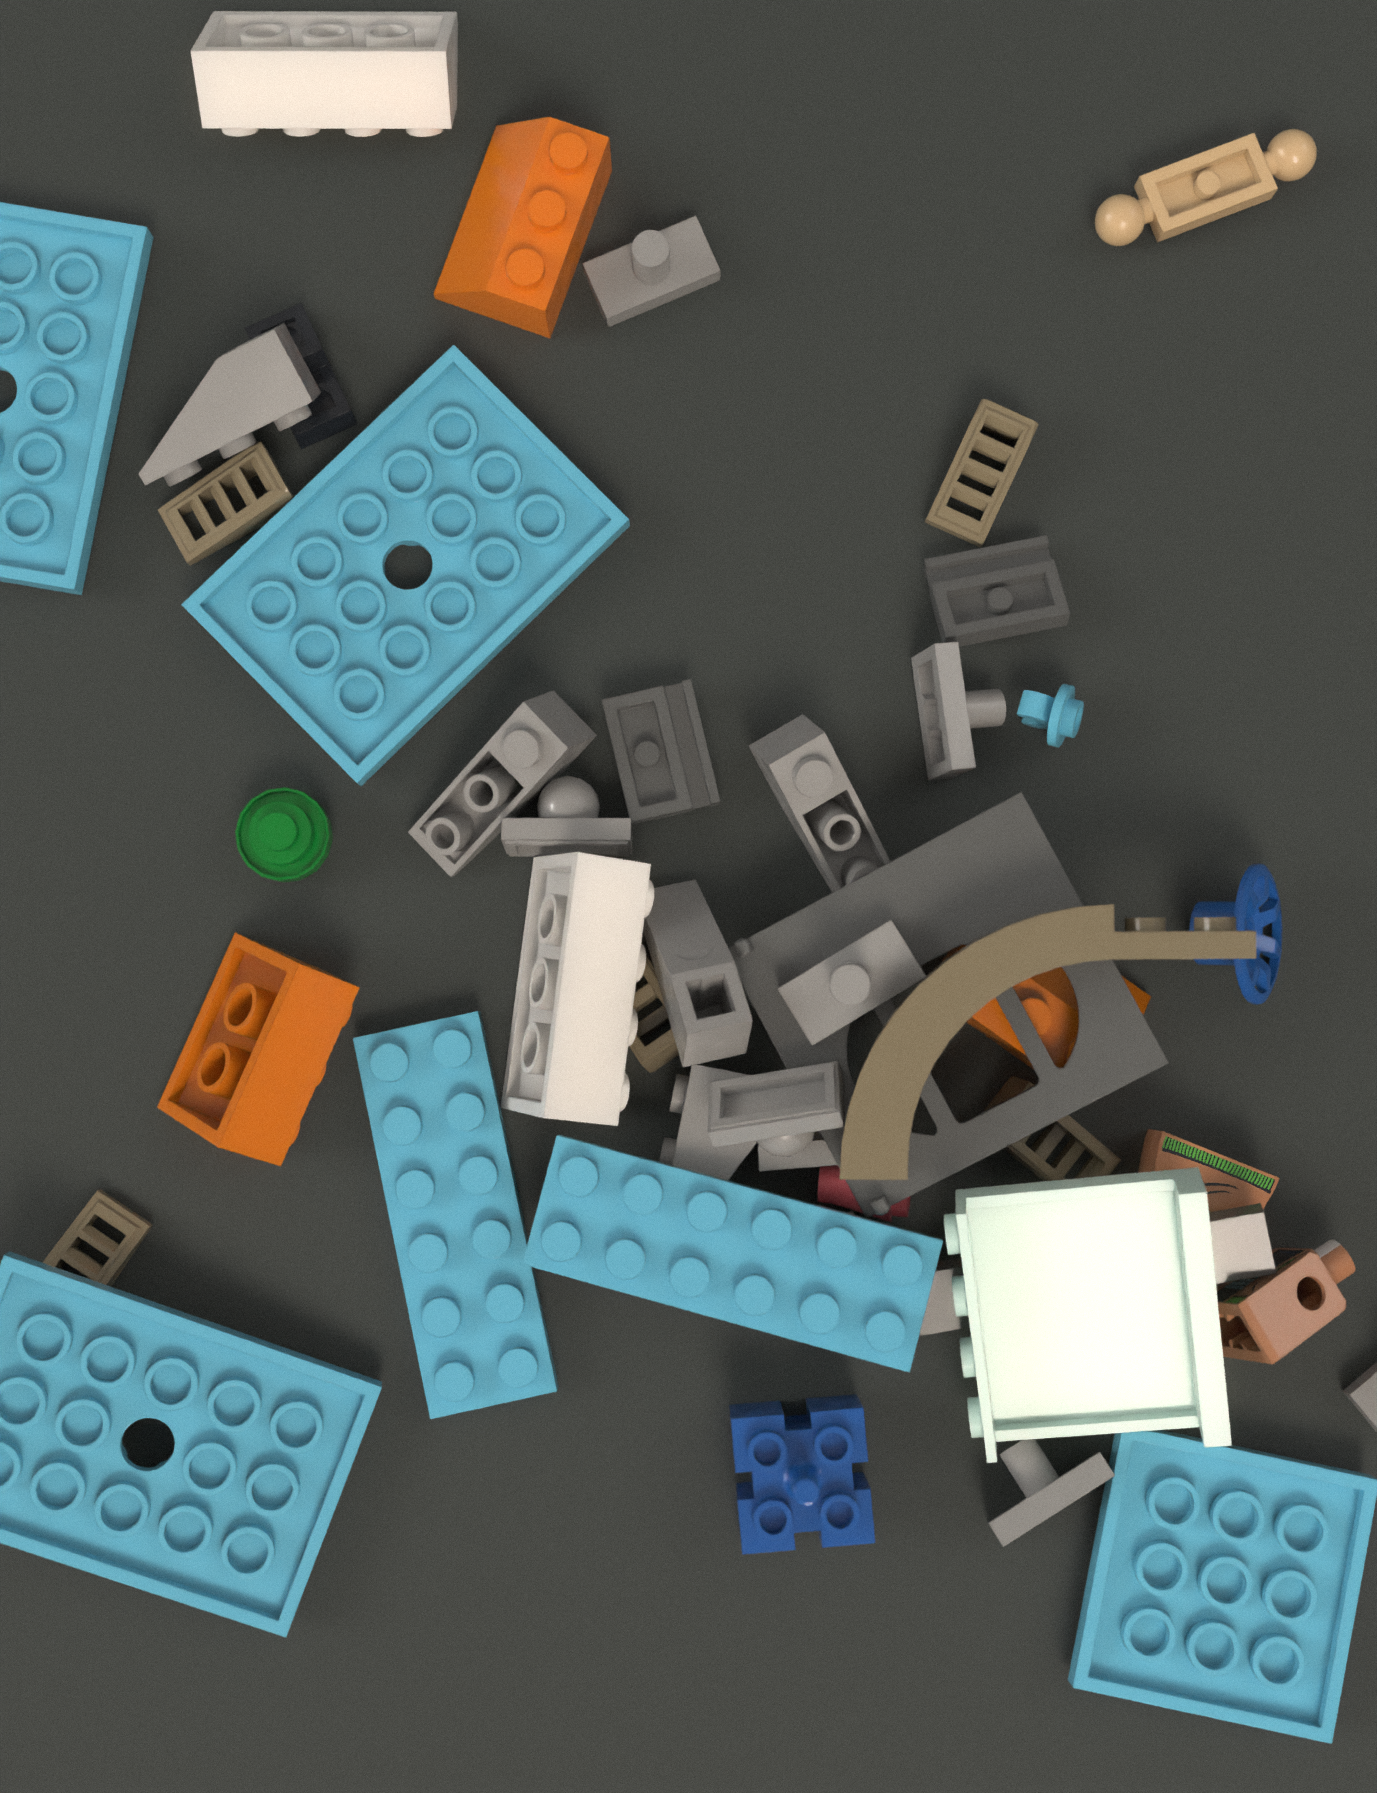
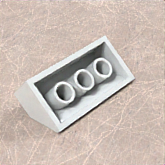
M213 11L191 49L202 128H222V132L228 136L252 135L258 132L259 128H283L285 134L296 137L314 135L320 129H345L346 134L356 137L376 135L382 129H406L409 135L429 137L440 134L443 129H452L457 109V12Z
M582 852L533 857L501 1108L541 1118L618 1126L619 1114L624 1110L628 1102L630 1091L629 1078L625 1073L628 1047L635 1040L638 1028V1016L633 1008L636 982L641 979L646 965V951L643 944H641L644 918L649 915L654 901V885L649 880L651 864Z

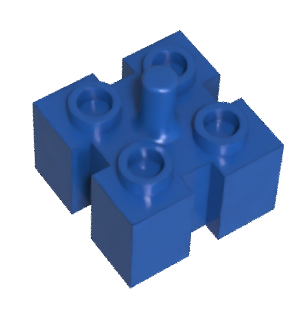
M857 1394L806 1398L807 1415L784 1416L780 1401L729 1405L735 1473L751 1472L752 1482L736 1483L742 1555L796 1550L794 1533L818 1531L822 1548L875 1543L871 1488L864 1472L852 1473V1463L868 1462L864 1408Z

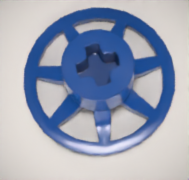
M1252 864L1247 868L1241 879L1236 901H1199L1196 903L1191 914L1189 931H1194V917H1236V931H1256V959H1194V961L1198 965L1235 966L1238 984L1243 996L1249 1003L1257 1005L1264 1003L1268 999L1277 979L1282 952L1283 925L1281 903L1273 875L1264 864ZM1271 923L1272 938L1263 935V927ZM1260 953L1270 958L1269 965L1259 957Z

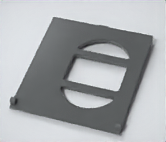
M1020 792L755 935L736 940L729 950L735 961L741 984L786 1069L838 1061L843 1074L845 1126L849 1103L856 1085L852 1078L847 1056L848 1032L851 1022L816 1044L811 1045L778 991L779 987L891 919L921 966L959 945H968L972 941L1002 926L1041 913L1071 907H1082L1083 904L1024 795ZM1113 960L1087 961L1062 966L1073 987L1078 1007L1077 1036L1072 1052L1063 1067H1057L1053 1063L1014 988L1011 987L995 997L1038 1075V1083L964 1122H959L955 1119L930 1072L920 1097L930 1113L937 1130L934 1134L911 1131L909 1139L908 1180H846L866 1218L874 1214L885 1215L889 1212L892 1205L1169 1063ZM891 998L874 1008L883 1027L896 1009ZM845 1127L822 1130L820 1133L840 1169L841 1143Z

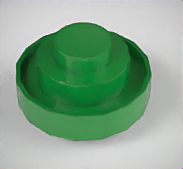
M286 787L266 790L252 798L240 813L235 830L237 850L246 865L264 878L283 883L302 880L316 872L329 856L333 840L331 821L322 805L306 793Z

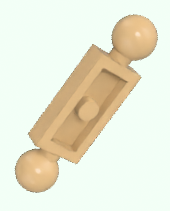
M1288 129L1277 134L1269 143L1267 150L1262 152L1255 133L1141 175L1134 186L1139 200L1130 195L1117 194L1107 198L1099 206L1095 216L1097 234L1109 245L1124 246L1136 240L1141 234L1144 224L1149 223L1156 241L1160 242L1270 200L1278 189L1273 176L1282 181H1295L1304 177L1312 169L1317 156L1315 142L1308 133L1302 130Z

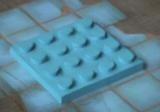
M1165 1430L1115 1433L1109 1467L1115 1476L1105 1482L1068 1675V1681L1071 1686L1080 1690L1332 1744L1375 1509L1377 1478L1370 1474L1235 1445L1204 1447L1202 1438Z

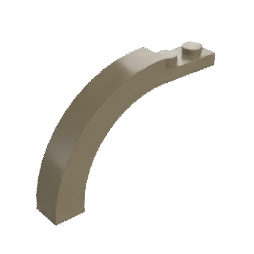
M1114 904L1071 907L1037 914L1002 926L972 941L945 959L922 979L894 1010L876 1037L860 1070L849 1103L841 1143L839 1180H908L909 1139L914 1113L923 1086L935 1062L949 1041L967 1020L989 1001L1007 989L1035 975L1058 967L1087 961L1114 959H1256V931H1236V917H1194V931H1166V918H1124V931H1114Z

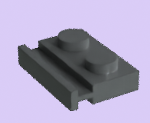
M1047 535L924 559L923 574L929 585L930 599L942 643L958 642L959 647L1067 626L1070 610L1055 560L1051 559Z
M691 679L666 687L662 685L602 700L629 818H631V825L690 812L702 807L720 805V797Z

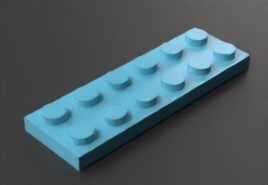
M481 1011L353 1038L430 1419L557 1392L559 1386L535 1271L533 1267L522 1265L528 1237Z
M557 1135L522 1265L910 1373L943 1240L571 1137Z

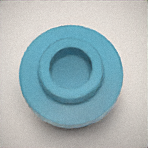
M1068 684L1061 685L1055 698L1043 693L1023 690L1017 716L1023 717L1021 722L1024 725L1046 729L1047 744L1059 748L1065 737L1075 738L1082 720L1084 702L1075 699V687Z

